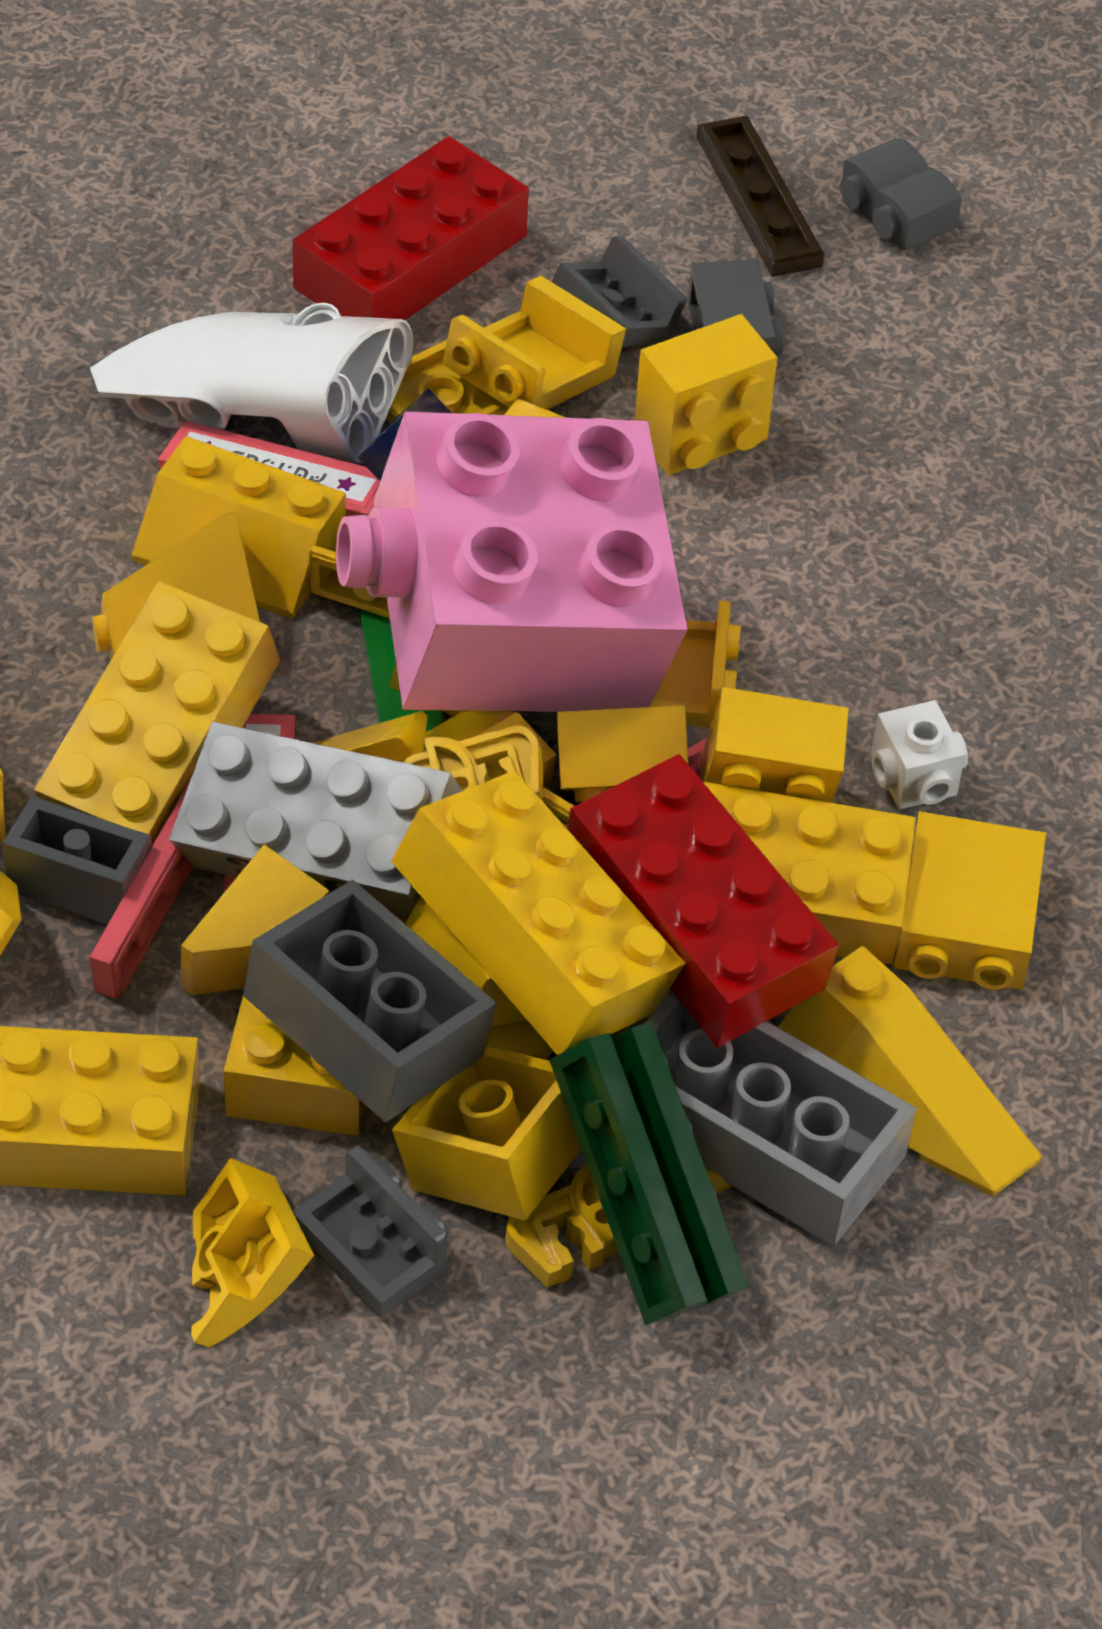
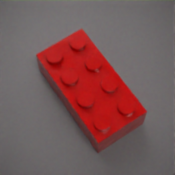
M447 136L292 240L293 288L316 304H332L338 309L341 316L406 320L527 236L529 187L452 137Z
M680 754L571 808L567 830L686 963L670 987V990L717 1048L825 990L839 944Z

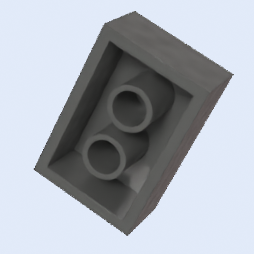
M353 879L252 940L243 996L385 1123L484 1056L497 1004Z

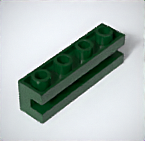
M648 1023L631 1027L611 1038L610 1033L587 1038L550 1059V1064L645 1326L709 1306L749 1288L741 1266L739 1253L731 1239L717 1201L714 1185L709 1179L692 1133L690 1120L685 1114L668 1068L666 1055L661 1049L653 1024Z

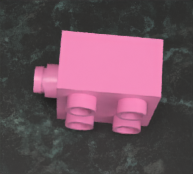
M405 411L373 501L374 508L371 509L369 516H344L339 525L336 543V566L341 586L365 589L367 587L371 597L387 598L403 710L562 712L649 707L688 629L648 421Z

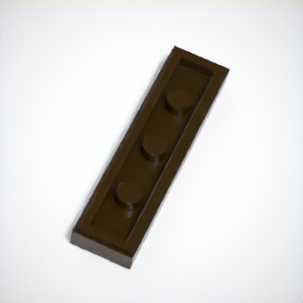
M741 116L697 125L696 138L771 277L823 267L825 254L749 117Z

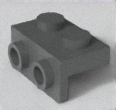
M624 237L611 238L600 262L560 263L552 280L560 288L625 327L626 332L622 349H629L632 346H652L668 340L687 302L686 296Z
M357 1145L345 1154L346 1173L295 1208L293 1213L309 1245L380 1318H383L446 1272L448 1232L444 1222L435 1210L426 1204L419 1206L403 1190L397 1174L390 1165L381 1159L374 1161Z

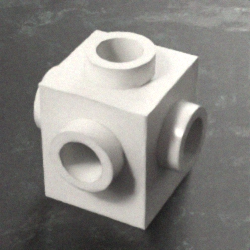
M936 700L877 715L871 749L872 768L878 784L882 788L888 787L898 809L920 804H936L946 798L957 796L962 768H965L968 764L967 747L962 735L958 731L953 732Z

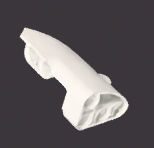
M317 303L306 307L299 314L225 312L186 320L133 341L113 352L90 369L101 397L124 399L135 415L143 421L149 423L156 422L160 426L179 429L186 420L222 430L226 427L231 414L274 417L282 422L298 450L345 462L362 463L372 451L413 354L414 341L411 327L406 320L341 316L338 309L332 304Z

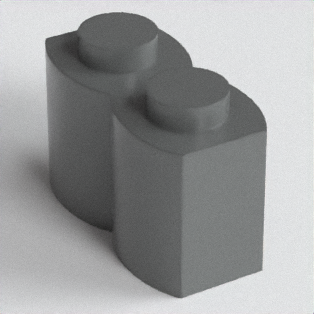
M895 138L844 160L840 190L845 203L851 209L858 208L868 219H871L878 235L885 240L889 239L897 248L901 250L910 249L958 227L962 199L958 190L943 173L928 167L922 155L906 140Z

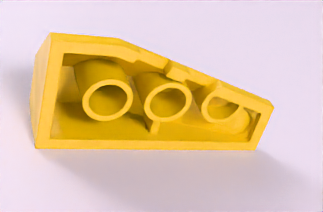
M861 946L832 966L825 990L795 1005L778 1026L784 1032L916 1107L917 1110L908 1148L919 1153L921 1161L993 1197L1041 1161L1042 1155L912 990L864 946Z

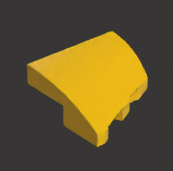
M232 1158L228 1160L193 1211V1238L196 1241L197 1249L192 1265V1286L199 1289H210L209 1309L202 1319L191 1326V1335L194 1342L211 1347L244 1327L288 1288L314 1256L276 1177Z

